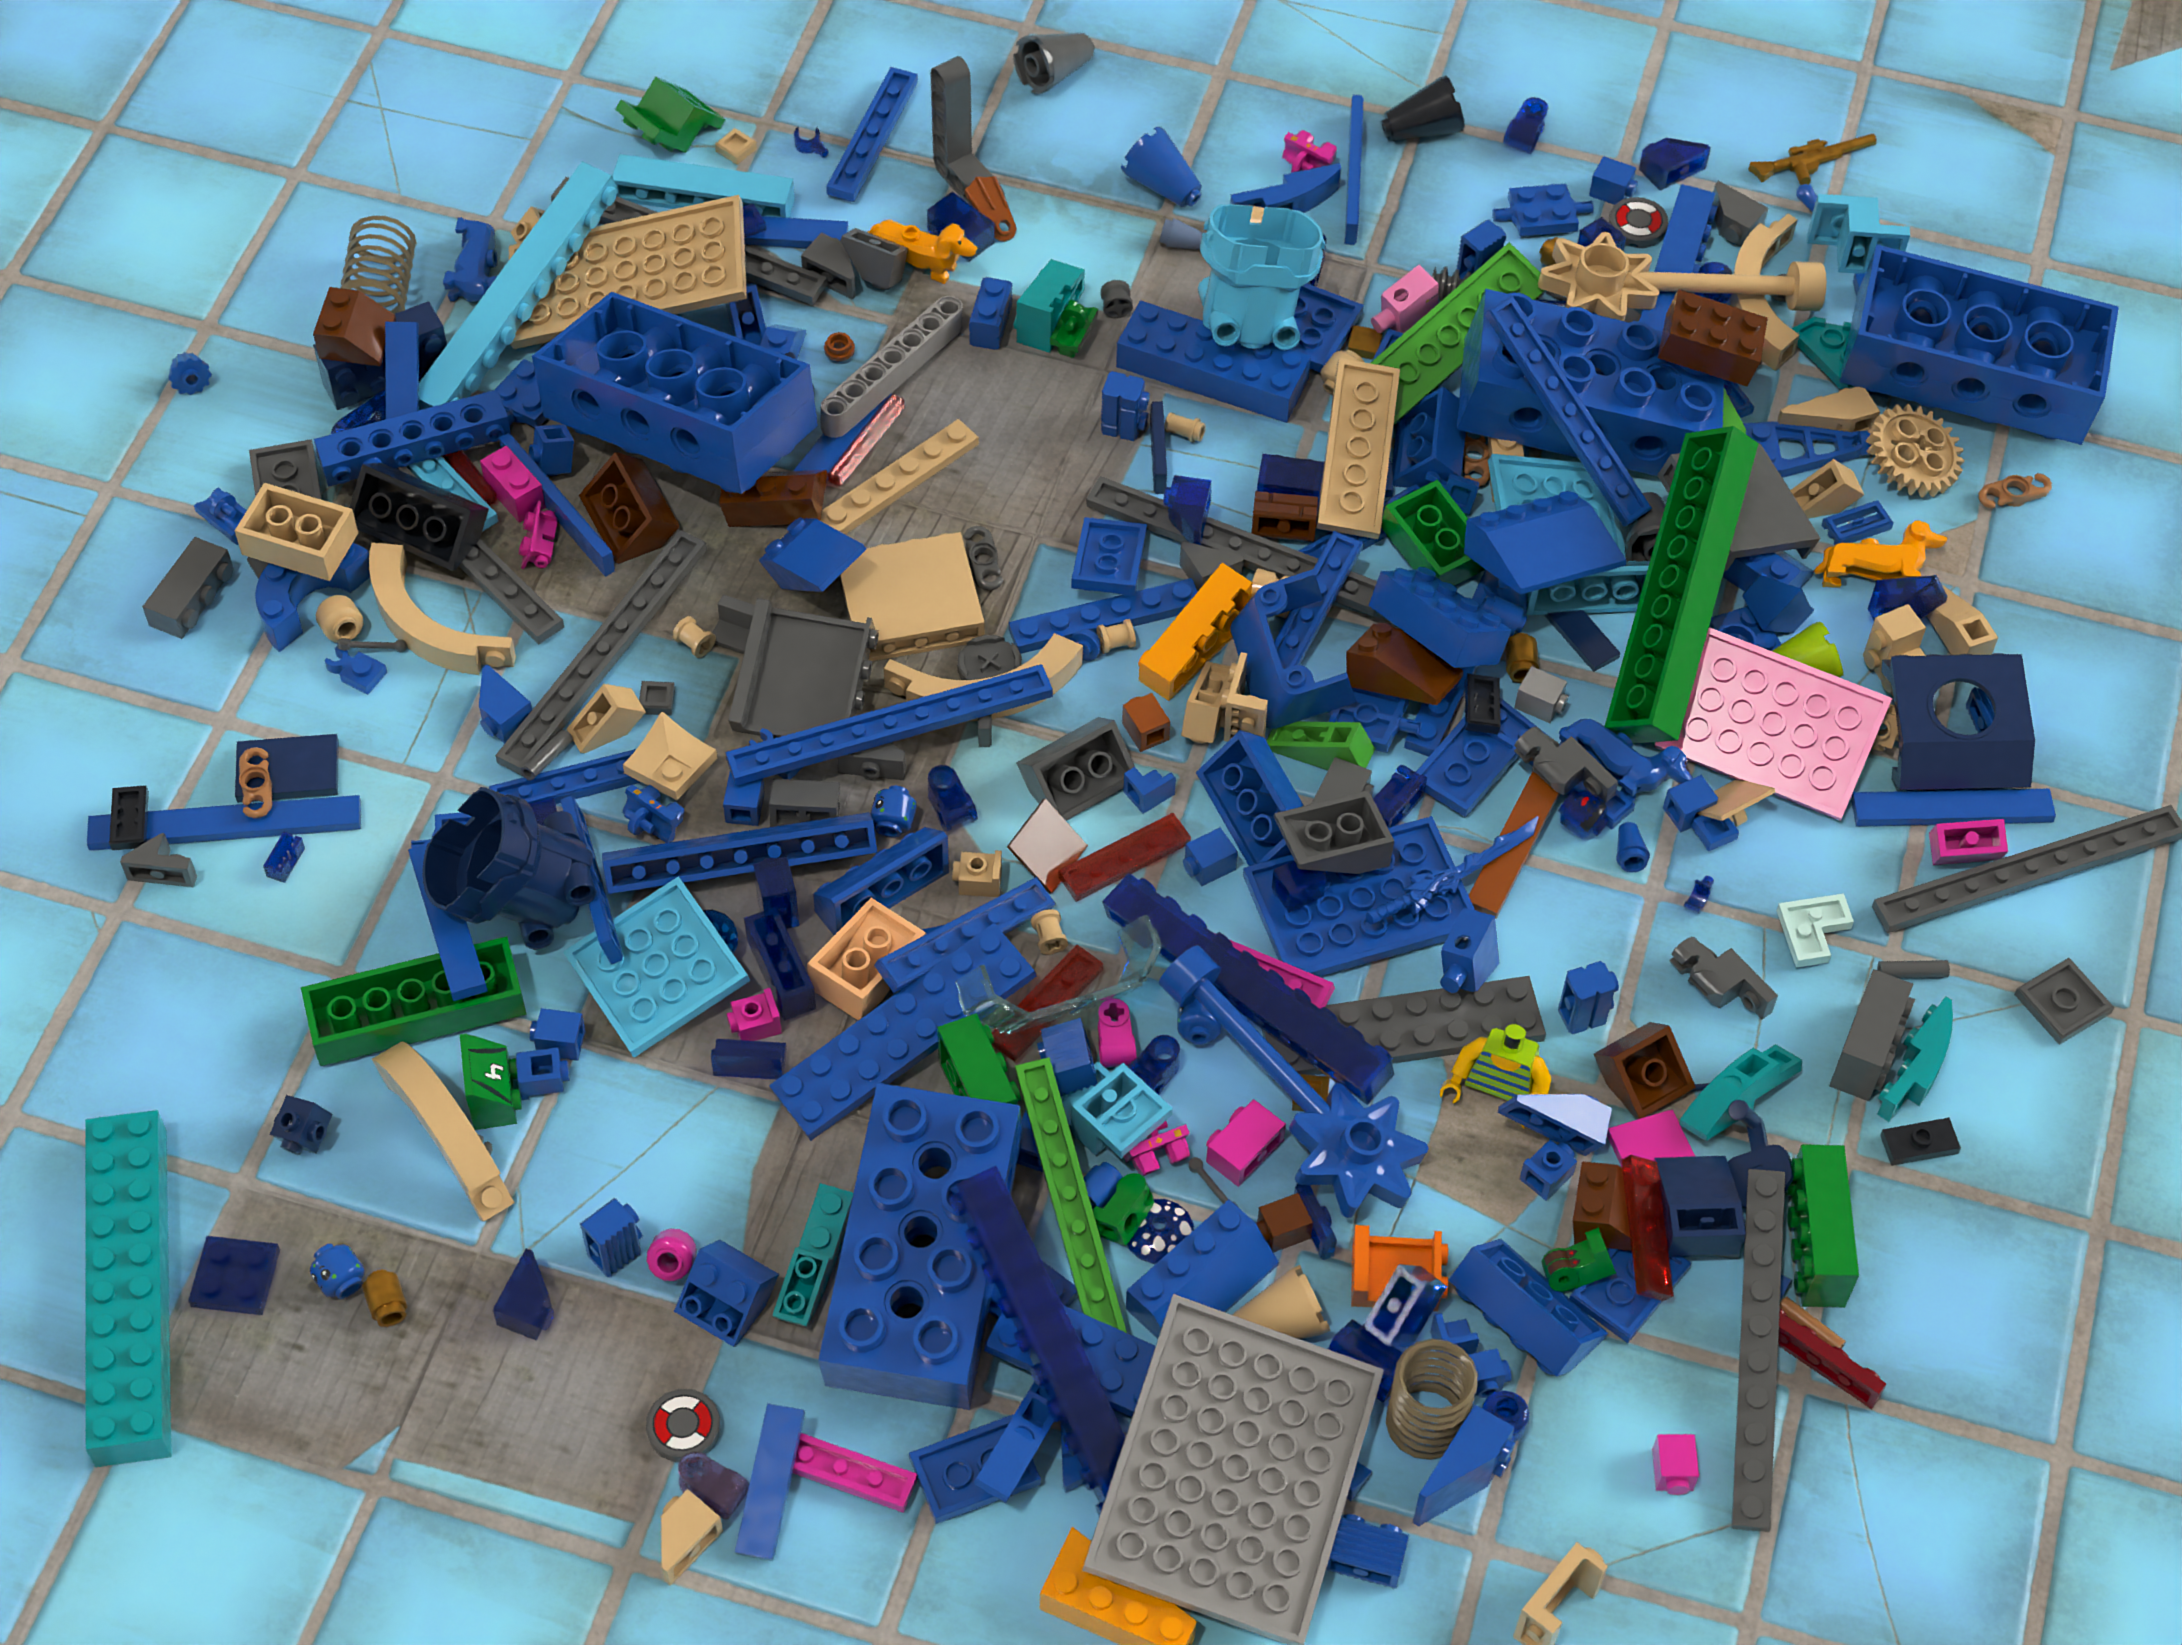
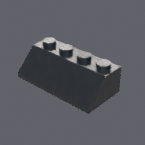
M384 463L362 464L349 507L353 510L358 530L390 544L403 545L404 550L452 571L458 568L480 539L489 508Z

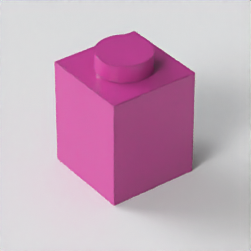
M1657 1434L1652 1448L1656 1491H1667L1671 1495H1683L1693 1491L1699 1478L1695 1434Z

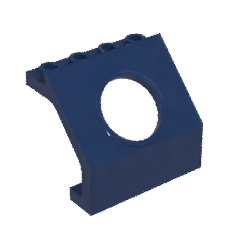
M2022 654L1891 656V659L1882 660L1881 672L1892 685L1896 711L1899 755L1898 767H1892L1891 779L1899 790L2031 787L2035 736ZM1952 682H1966L1979 687L1988 695L1994 709L1992 724L1984 731L1972 735L1959 734L1947 729L1938 720L1933 709V698L1937 690Z

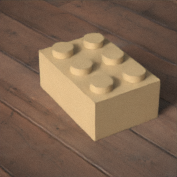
M264 483L235 529V534L241 554L330 581L358 535V529L351 508Z

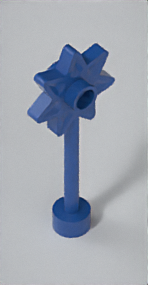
M1199 945L1193 946L1181 954L1162 974L1159 985L1180 1007H1185L1197 999L1304 1111L1297 1113L1289 1125V1131L1311 1152L1297 1171L1295 1181L1299 1185H1333L1341 1214L1346 1218L1354 1216L1368 1193L1396 1208H1403L1412 1194L1403 1169L1421 1163L1429 1148L1425 1142L1395 1130L1399 1100L1394 1096H1389L1364 1109L1343 1084L1336 1083L1328 1094L1326 1102L1213 985L1221 972L1219 965Z

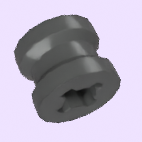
M1111 280L1106 282L1100 289L1103 300V312L1108 317L1121 318L1127 316L1133 309L1132 299L1130 298V286L1125 281Z

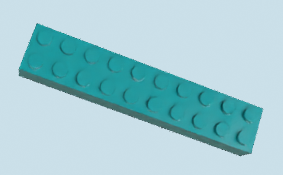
M158 1110L85 1119L86 1451L95 1467L171 1457L167 1130Z

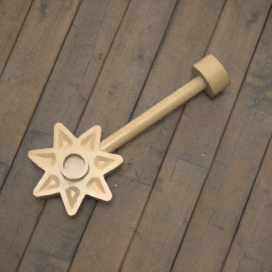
M1602 232L1587 247L1564 238H1558L1552 254L1556 264L1541 269L1537 284L1540 289L1567 297L1566 308L1581 307L1600 316L1625 321L1627 308L1654 309L1659 291L1677 292L1678 289L1693 293L1785 295L1789 310L1819 311L1823 306L1826 295V271L1822 262L1793 261L1788 268L1787 276L1649 272L1652 257L1649 254H1625L1620 248L1616 247L1610 233Z

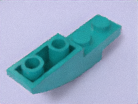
M1945 996L1938 1007L1932 1004L1921 1020L1924 1022L1923 1026L1920 1029L1914 1027L1903 1042L1907 1049L1902 1059L1905 1062L1897 1072V1076L1900 1078L1895 1084L1888 1082L1878 1097L1882 1104L1877 1115L1888 1122L1907 1099L1920 1106L1939 1073L1952 1033V1000Z
M1776 1044L1764 1052H1760L1753 1047L1728 1065L1705 1087L1680 1118V1125L1703 1140H1709L1737 1122V1120H1734L1729 1115L1728 1108L1731 1102L1739 1099L1743 1100L1754 1111V1102L1757 1098L1801 1071L1802 1059Z
M822 1183L819 1184L798 1248L795 1247L772 1314L773 1318L808 1328L840 1253L854 1192Z

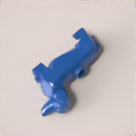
M458 217L455 231L456 233H462V250L454 264L456 272L446 271L443 285L445 290H450L448 292L450 302L456 301L459 296L464 297L470 302L480 301L497 278V276L488 277L491 268H496L498 263L495 250V230L488 223L465 220L462 217Z
M1579 719L1572 725L1561 728L1559 731L1560 745L1572 736L1618 781L1617 784L1623 786L1619 792L1633 803L1636 801V793L1652 791L1669 778L1679 784L1693 779L1686 769L1688 761L1686 755L1676 746H1669L1655 756L1645 757L1632 748L1633 743L1627 735L1621 732L1616 735L1593 719Z

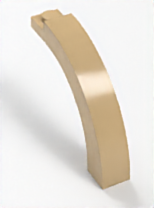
M1787 214L1780 221H1774L1769 228L1759 223L1751 231L1740 248L1733 274L1760 275L1765 264L1792 240L1798 219ZM1729 294L1730 306L1768 318L1761 360L1776 371L1794 355L1799 334L1778 318L1764 295Z
M371 543L369 571L380 614L398 640H404L409 650L435 665L467 674L479 675L481 665L487 664L492 667H514L516 654L511 637L464 633L445 627L429 618L413 603L405 590V576L408 563L403 545Z
M1054 633L1037 655L1023 665L1004 674L1042 664L1053 688V694H1055L1069 682L1082 666L1083 645ZM889 659L884 667L885 688L896 695L906 696L907 701L993 678L976 680L944 679L922 673ZM1044 700L992 714V719L1022 712Z
M403 1041L372 1058L388 1089L395 1092L406 1103L435 1142L480 1220L484 1222L514 1204L515 1202L499 1176L501 1174L480 1137L453 1096L426 1061Z

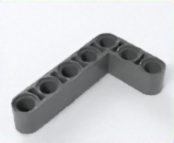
M956 56L933 67L930 72L933 161L939 174L965 203L978 214L966 197L964 190L973 182L976 176L991 177L993 175L972 153L971 76L966 62L960 56Z

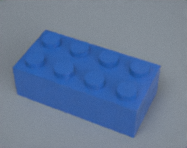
M1418 567L1417 570L1396 568L1395 571L1380 572L1368 605L1454 668L1499 664L1512 631L1501 623L1500 617L1485 612L1479 607L1477 601L1464 597L1457 592V588L1454 585L1443 582L1435 577L1436 573L1431 569L1425 567Z

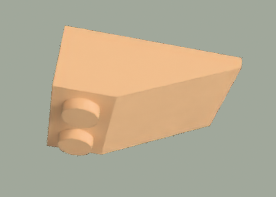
M870 898L807 963V988L859 1021L874 1010L890 990V987L874 966L876 961L926 935V932L873 898Z

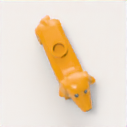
M891 219L875 224L871 227L870 231H867L870 234L907 247L906 262L918 268L931 269V279L945 284L949 279V273L946 270H955L957 267L956 262L960 255L971 257L978 251V247L966 238L964 230L954 223L944 228L939 236L923 232L914 225L905 226Z
M1916 520L1906 527L1902 543L1899 545L1879 544L1877 539L1867 538L1860 541V543H1839L1826 548L1823 562L1814 569L1815 574L1823 573L1822 587L1840 588L1841 579L1837 576L1854 574L1879 582H1890L1897 579L1898 590L1915 591L1917 581L1921 579L1919 570L1922 568L1926 558L1925 549L1941 548L1946 544L1947 537L1932 532L1929 524Z

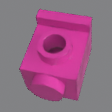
M771 988L764 989L762 994L730 1002L732 1012L726 1013L731 1033L738 1032L741 1045L782 1034L780 1016Z

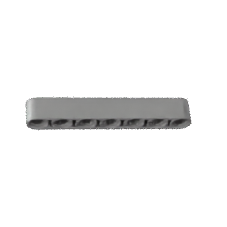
M954 296L939 298L821 402L820 429L822 433L833 438L845 435L955 338L962 329L963 304L961 300Z

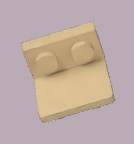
M1243 652L1240 653L1238 663L1232 662L1228 676V682L1231 683L1229 689L1224 688L1220 707L1223 710L1219 727L1224 728V741L1226 742L1239 730L1265 738L1268 700L1259 699L1253 695H1244L1247 653Z

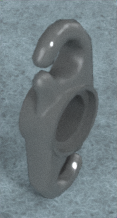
M983 526L970 527L966 530L963 537L965 540H968L966 546L969 549V565L975 582L984 590L997 589L1004 580L1002 576H999L1001 570L998 567V552L992 535ZM974 534L984 537L979 542L969 540ZM986 553L992 559L982 563L978 562L975 557L978 554ZM987 574L998 576L993 582L983 579Z

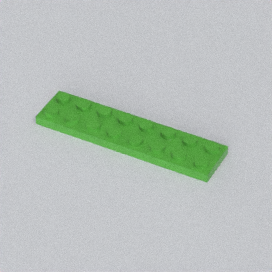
M1510 242L1370 363L1400 369L1393 426L1412 411L1425 396L1431 394L1462 367L1465 336L1486 289L1507 294L1522 293L1532 300L1539 299L1547 292L1540 289L1537 285L1541 272Z

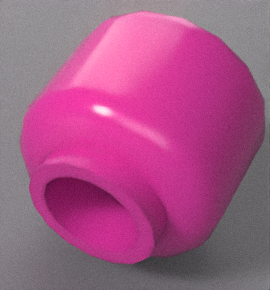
M670 1228L661 1231L655 1236L647 1251V1264L650 1271L664 1281L682 1279L689 1273L696 1259L697 1247L694 1239L687 1232L680 1229Z

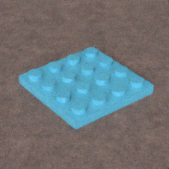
M1491 454L1488 466L1496 511L1507 509L1511 505L1533 502L1537 498L1556 496L1564 491L1575 492L1579 497L1591 504L1625 557L1620 520L1582 462Z
M679 876L613 919L623 954L622 961L611 965L599 944L596 930L563 951L634 1058L751 981Z

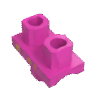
M1303 129L1296 135L1288 132L1284 137L1285 149L1282 158L1292 164L1291 173L1332 165L1336 158L1337 147L1326 142L1318 147L1313 144L1314 137L1312 134Z
M1165 1121L1149 1134L1146 1140L1141 1141L1124 1155L1125 1161L1129 1162L1132 1160L1137 1172L1145 1176L1160 1168L1154 1151L1164 1148L1170 1164L1187 1159L1190 1153L1185 1138L1190 1132L1186 1124L1159 1134V1130L1168 1127L1167 1121Z

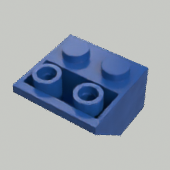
M719 1239L699 1249L674 1312L735 1347L767 1305L779 1274Z

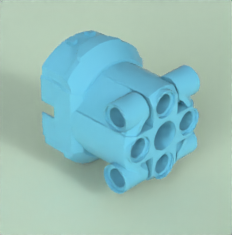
M1220 204L1212 210L1209 220L1204 223V230H1207V232L1202 233L1200 252L1211 268L1210 276L1204 278L1198 286V294L1204 307L1202 314L1203 324L1211 330L1215 342L1222 346H1230L1237 341V343L1247 348L1259 349L1264 345L1274 342L1277 348L1290 350L1300 340V332L1294 319L1300 287L1314 279L1320 271L1323 258L1322 249H1325L1323 232L1312 218L1299 210L1265 207L1262 223H1250L1253 206Z

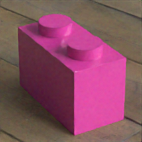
M507 445L480 460L485 485L519 523L524 521L528 511L533 512L538 501H541L540 511L546 508L541 483Z
M2004 819L1936 824L1929 832L1933 865L1996 861L2002 859L2008 853Z
M1253 1099L1245 1108L1240 1106L1234 1111L1229 1119V1124L1222 1131L1217 1129L1209 1137L1206 1143V1162L1239 1187L1284 1141L1286 1123Z

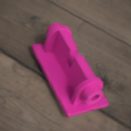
M541 501L537 502L533 512L528 511L524 519L523 529L527 530V535L523 536L518 552L519 555L523 556L521 569L525 568L528 561L533 562L538 568H545L552 559L554 542L545 539L553 541L555 538L558 519L551 510L540 511Z

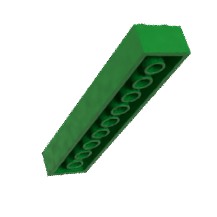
M1735 426L1685 433L1605 722L1606 728L1616 735L1619 732L1624 733L1630 738L1632 743L1678 741L1759 444Z

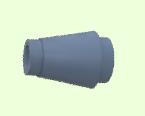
M1173 218V221L1165 219L1159 242L1165 243L1166 247L1200 250L1202 233L1204 232H1200Z

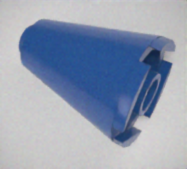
M1162 127L1153 128L1156 131L1155 134L1152 136L1148 133L1144 134L1132 146L1125 156L1128 164L1126 167L1121 165V170L1126 176L1181 207L1187 205L1191 207L1200 199L1202 185L1168 133Z

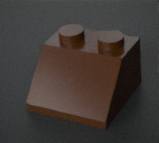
M329 287L313 332L319 359L380 366L385 354V322H395V315L359 290Z
M1649 1022L1594 1053L1607 1086L1636 1119L1644 1118L1696 1088L1670 1025Z
M1582 1161L1573 1214L1574 1245L1587 1240L1586 1232L1599 1228L1606 1248L1646 1252L1655 1189L1619 1165Z

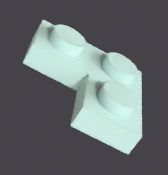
M1844 893L1779 903L1776 910L1796 968L1829 963L1831 953L1824 933L1851 929L1854 923Z

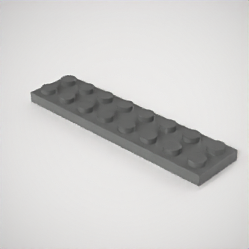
M1530 976L1484 982L1476 992L1459 989L1456 993H1450L1441 988L1330 1004L1325 1006L1320 1017L1301 1009L1260 1015L1263 1037L1299 1074L1319 1075L1459 1054L1465 1045L1479 1037L1487 1038L1491 1029L1498 1028L1505 1031V1028L1510 1024L1523 1027L1526 1031V1039L1543 1042L1546 1037Z

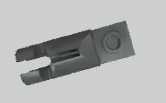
M1535 726L1526 731L1516 741L1514 752L1525 763L1534 761L1532 771L1537 773L1556 792L1565 795L1583 781L1586 790L1594 797L1599 796L1605 803L1615 796L1618 781L1572 736L1559 746L1557 741Z
M1689 937L1681 942L1671 953L1673 958L1669 960L1670 963L1680 974L1690 973L1688 982L1694 985L1716 1007L1721 1008L1739 996L1744 1006L1749 1011L1755 1012L1762 1020L1773 1012L1778 995L1732 948L1717 957L1712 950L1700 943L1695 937Z

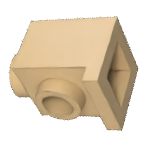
M995 850V854L961 852V861H954L952 875V880L959 882V895L999 897L1002 851Z

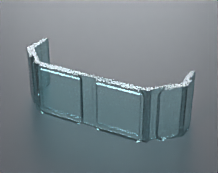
M1148 914L1117 931L1127 957V962L1117 985L1029 1013L996 995L985 965H981L955 981L963 1013L966 1016L977 1013L982 1025L988 1024L989 1028H997L1000 1034L1006 1032L1009 1035L1053 1021L1068 1012L1071 1015L1100 1006L1105 1000L1111 998L1120 999L1142 987V983L1147 981L1146 975L1151 972L1162 947L1158 932L1152 927Z

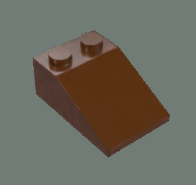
M1374 623L1346 652V669L1352 688L1438 705L1463 677V670L1461 668H1454L1403 630L1391 627L1386 623Z

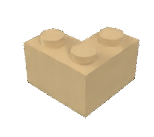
M1909 604L1875 617L1863 653L1864 661L1868 668L1874 670L1881 680L1885 691L1891 693L1892 696V685L1881 672L1882 660L1891 659V656L1895 655L1926 656L1920 648L1926 627Z

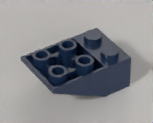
M1726 1156L1654 1158L1667 1257L1739 1254L1746 1237L1741 1201Z

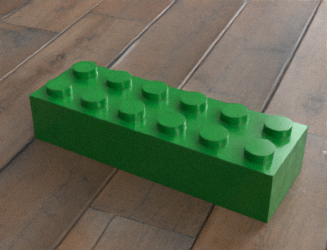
M508 937L474 944L488 991L453 1001L439 953L300 987L311 1039L319 1065L324 1066L388 1050L401 1041L412 1044L527 1015Z

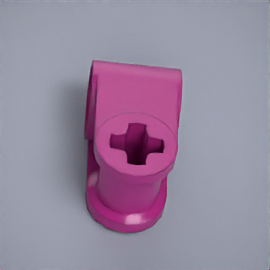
M1111 998L1105 1000L1100 1005L1098 1012L1100 1064L1105 1068L1119 1067L1122 1063L1126 1066L1136 1065V1045L1134 1034H1132L1128 1005L1120 999Z

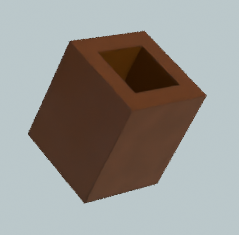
M1299 1193L1259 1207L1258 1219L1255 1223L1273 1253L1311 1239L1313 1221Z

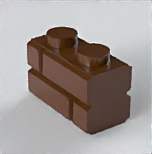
M1255 491L1251 533L1260 537L1314 542L1318 497Z

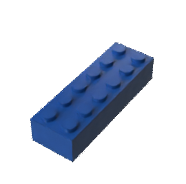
M1141 300L1117 342L1116 367L1285 423L1288 422L1309 380L1311 355L1292 349L1282 350L1277 348L1274 343H1269L1259 349L1247 348L1237 343V341L1230 346L1219 345L1215 342L1211 330L1204 326L1203 320Z

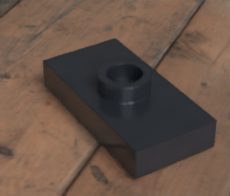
M1467 673L1465 679L1466 730L1491 734L1499 733L1501 727L1499 678Z
M146 785L112 788L109 841L111 850L135 849L147 842L149 791Z
M1950 1118L1882 1129L1880 1134L1891 1166L1958 1154L1961 1149Z

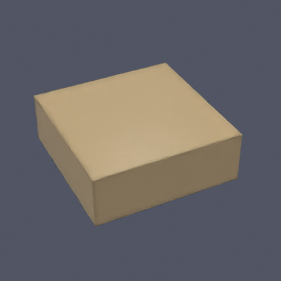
M736 128L715 144L716 152L736 165L757 149L756 141Z

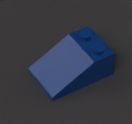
M798 518L787 527V534L781 539L774 540L765 548L766 553L759 561L781 589L823 592L867 549L862 543L818 519Z
M1475 1404L1419 1493L1412 1523L1417 1526L1423 1525L1488 1487L1495 1475L1501 1478L1511 1461L1509 1456L1516 1444L1511 1441L1514 1426Z

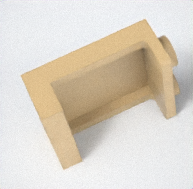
M1576 1542L1522 1608L1513 1637L1523 1645H1555L1562 1621L1552 1613L1573 1587L1579 1588L1592 1599L1598 1594L1608 1567L1601 1555L1592 1548H1584Z

